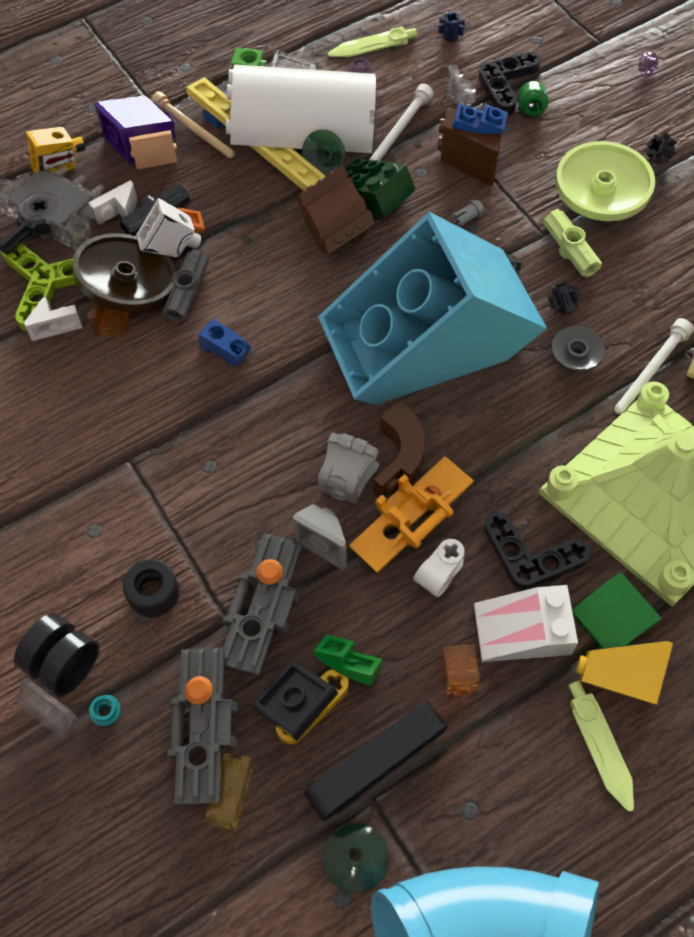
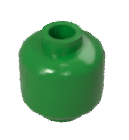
M527 82L518 91L519 108L526 116H539L547 109L549 103L548 94L544 85L540 82Z

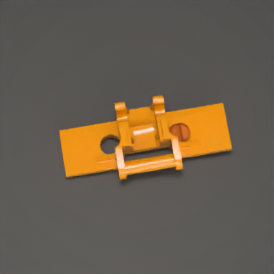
M444 456L413 486L409 483V478L404 474L397 481L399 489L387 501L383 495L375 501L377 509L382 515L349 545V548L377 574L406 546L409 547L411 545L417 549L421 545L420 541L445 517L450 518L454 514L449 505L474 483L473 479L447 457ZM428 510L435 511L414 532L409 530ZM388 527H396L400 534L395 539H388L384 536V531Z

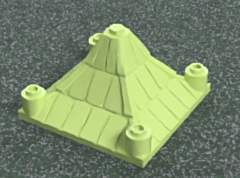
M648 382L641 389L638 399L598 435L594 441L585 447L581 453L566 466H557L551 471L548 482L540 488L539 494L673 607L694 586V426L666 405L669 391L663 384Z

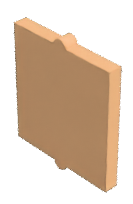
M171 130L129 137L132 148L131 157H134L137 169L177 163L175 153L177 146L173 143Z

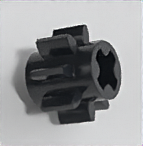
M666 132L661 137L654 134L653 138L646 144L648 148L646 156L650 157L658 165L661 160L668 163L669 159L677 153L674 147L677 141L672 139Z
M570 281L553 286V293H551V296H548L551 309H559L560 313L576 309L578 307V299L582 298L579 286H571Z

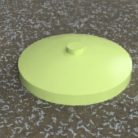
M596 141L579 145L564 155L557 168L555 184L563 202L578 214L600 221H617L632 217L647 206L654 191L655 175L648 161L632 148L614 142Z

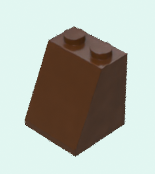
M447 109L445 119L441 118L439 124V133H443V136H439L437 151H441V161L487 185L493 186L502 133L483 134L454 128L452 124L456 110Z

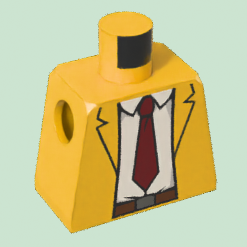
M62 127L26 132L31 168L36 175L50 173L57 176L75 167L74 153L85 151L82 137L71 139Z

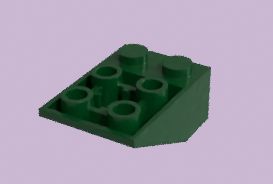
M357 158L351 161L350 166L345 169L347 176L351 177L357 192L364 198L366 209L371 211L372 216L385 218L416 190L407 165Z

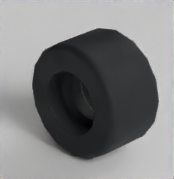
M145 559L135 563L127 571L123 579V592L130 607L137 614L145 617H158L167 613L175 606L179 598V584L172 568L165 562L157 559ZM151 580L162 582V588L157 594L143 596L140 593L145 583Z

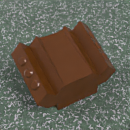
M345 166L331 171L326 177L319 179L317 183L308 186L306 190L297 195L300 208L305 216V223L321 253L330 254L344 244L359 242L362 238L366 237V230L374 225L371 211L366 209L364 198L357 192L351 177L347 176Z

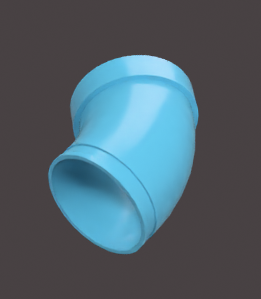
M465 867L427 873L396 883L391 888H383L373 893L371 915L375 937H591L600 883L562 871L560 877H555L535 871L508 867Z

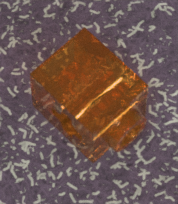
M475 645L443 647L442 662L446 691H454L456 695L472 693L473 689L478 688L480 681Z

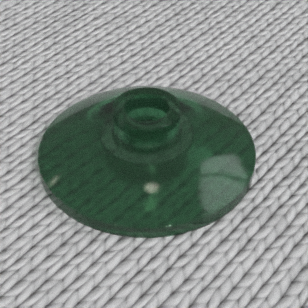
M322 129L312 132L305 139L302 147V157L325 176L331 171L344 166L346 158L344 145L341 139L332 131ZM326 149L329 151V158L325 154Z
M349 823L336 829L325 843L323 850L325 872L331 882L344 891L360 893L372 889L382 880L388 867L389 854L383 837L374 828L366 824ZM354 849L362 853V858L357 862L349 858L350 852Z

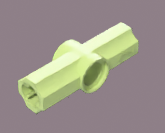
M559 209L551 211L544 218L543 224L559 244L560 255L565 259L571 260L582 276L587 278L594 275L601 268L602 262L585 241L586 234L584 230L574 226L563 211Z

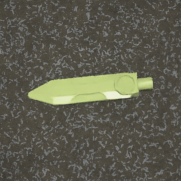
M403 27L391 29L388 32L342 43L328 52V56L349 58L392 46L408 44V39L417 37L416 28L404 30Z
M574 682L569 685L574 697L570 705L606 790L627 811L631 812L634 809L633 781L593 693L586 695L581 682Z

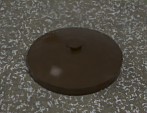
M104 234L87 240L77 249L73 258L72 273L78 288L92 301L113 310L140 312L158 307L167 301L174 286L173 276L176 273V269L169 256L140 250L137 236Z

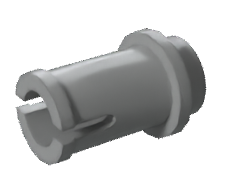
M470 200L467 206L452 213V219L454 223L459 221L456 226L462 227L475 217L480 218L484 212V207L479 200Z

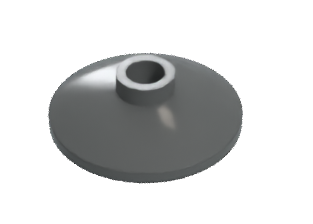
M570 326L560 330L554 336L551 350L555 360L563 367L573 371H587L600 364L605 354V345L601 337L593 330L583 326Z

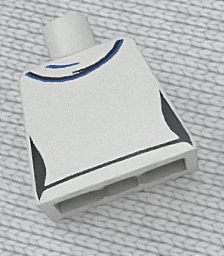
M159 198L136 234L140 250L172 257L180 256L186 246L194 249L198 248L201 242V236L194 233L195 229L191 218Z

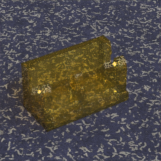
M224 753L221 761L220 803L208 805L204 819L205 823L236 830L254 767L251 758L241 756L240 759L231 757L229 753Z

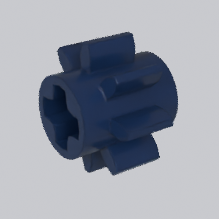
M456 12L446 13L444 18H439L438 34H443V38L447 41L457 40L459 35H464L465 19L460 20L461 17Z

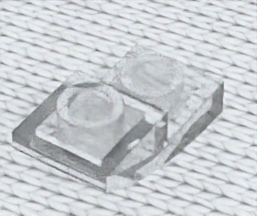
M457 64L448 65L447 85L453 100L457 105L461 103L471 107L472 104H475L476 100L475 89H471L470 80H463V74H459Z

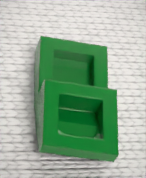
M326 635L314 650V656L338 673L371 686L382 670V659L354 652L355 641Z

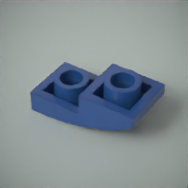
M459 103L452 127L474 133H503L508 112L486 104L483 110L480 111Z

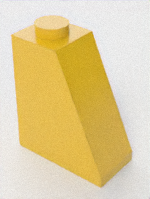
M664 641L587 651L586 656L580 655L576 673L581 674L579 678L581 682L657 705L673 643Z

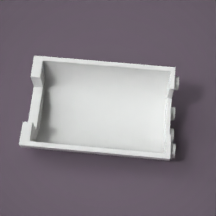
M234 65V69H229V84L227 85V99H231V120L226 119V134H230L231 145L372 153L376 98L375 74Z

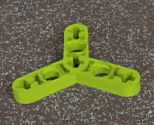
M21 243L8 255L3 253L2 255L8 265L29 281L15 314L19 327L27 331L24 319L28 318L40 302H32V297L43 295V298L46 297L50 304L56 289L76 283L73 275H64L67 270L73 268V258L48 265ZM27 263H36L33 268L24 269Z

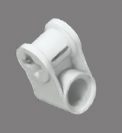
M455 539L444 540L429 559L419 567L413 580L437 598L440 597L463 566V545Z

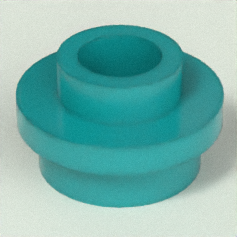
M111 695L97 697L89 708L91 720L96 725L103 727L115 723L121 713L120 703ZM103 708H111V711L108 715L101 716V710Z

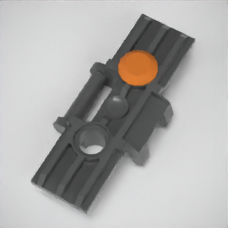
M263 533L251 570H249L248 574L239 573L237 577L239 583L227 616H224L221 622L230 628L223 646L224 667L259 676L274 630L276 629L280 631L281 635L287 636L290 628L287 617L291 605L297 606L300 597L298 592L289 587L303 543ZM249 587L256 588L248 614L245 616L240 615ZM250 629L260 630L256 636L251 637L244 634V632L247 633Z
M223 647L181 650L179 695H177V698L169 699V706L172 707L170 749L167 750L168 758H176L175 805L220 803L222 747L237 749V738L231 735V714H238V703L223 699ZM191 707L190 740L187 746H183L184 708ZM206 750L207 758L205 762L199 766L193 765L191 759L196 758L198 753Z

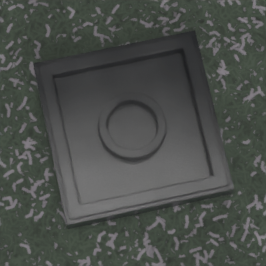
M292 659L251 706L256 712L297 741L338 695L335 687Z

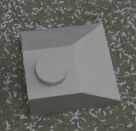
M314 504L295 513L292 517L295 541L303 543L302 547L344 571L347 567L346 541L336 515L330 509L325 507L321 509Z

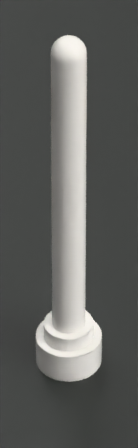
M420 84L414 91L413 102L369 160L380 161L420 106H424L431 101L434 92L430 86Z
M679 318L670 327V337L614 408L616 414L621 415L627 410L641 392L643 386L648 383L676 345L688 340L693 334L694 327L688 320Z

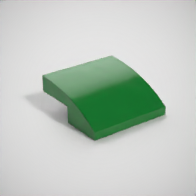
M622 572L603 584L572 610L575 618L601 649L630 646L636 638L661 620L658 613Z

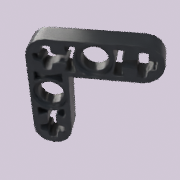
M525 52L488 61L480 66L479 81L495 108L508 112L507 115L515 111L517 98L508 80L537 73L540 68L541 56L536 52ZM510 66V67H514L515 69H513V70H508V69H505L504 67ZM498 86V87H501V88H503V89H502V90H494L492 87Z
M494 512L486 519L485 534L511 583L519 590L532 589L580 569L586 565L590 557L589 546L586 542L579 539L567 541L530 556L513 523L506 514ZM493 522L503 525V539H501V533L498 528L492 529ZM514 545L518 549L519 554L509 557L503 552V547ZM572 549H574L576 553H582L580 559H578L576 555L567 558V561L565 563L564 558L570 556ZM548 558L553 559L557 562L558 569L549 571L543 567L542 561ZM534 564H536L537 571L531 573L527 581L524 577H518L520 570L525 574L530 573L534 570Z

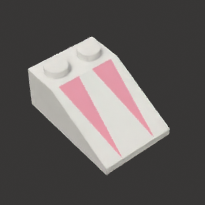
M567 585L536 587L474 603L482 662L572 655L578 644Z

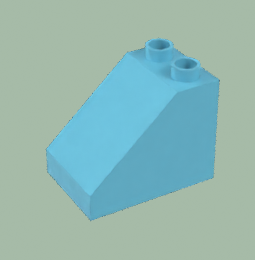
M428 212L318 316L353 398L373 405L508 361L547 329L504 250L431 212Z

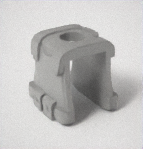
M331 433L327 441L326 458L318 475L319 489L321 492L330 494L335 499L341 501L348 500V502L357 504L365 486L378 472L380 464L375 460L379 450L368 444L367 441L359 438L356 439L354 436L344 433L343 435Z

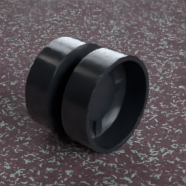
M50 613L33 624L23 636L15 651L14 665L30 678L38 679L39 684L56 697H63L77 688L87 677L97 660L100 647L97 641L80 630L75 631L74 625L57 613Z

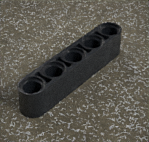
M425 701L306 789L304 796L324 822L446 731L448 725L431 703Z

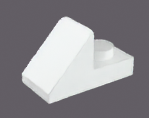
M130 180L89 202L93 218L98 225L118 214L124 218L134 212L137 196L132 181Z
M46 297L42 298L24 322L32 341L83 328L75 305L51 310Z

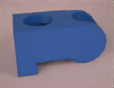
M213 318L198 334L199 348L207 353L209 351L215 353L232 366H238L251 351V347L246 340Z

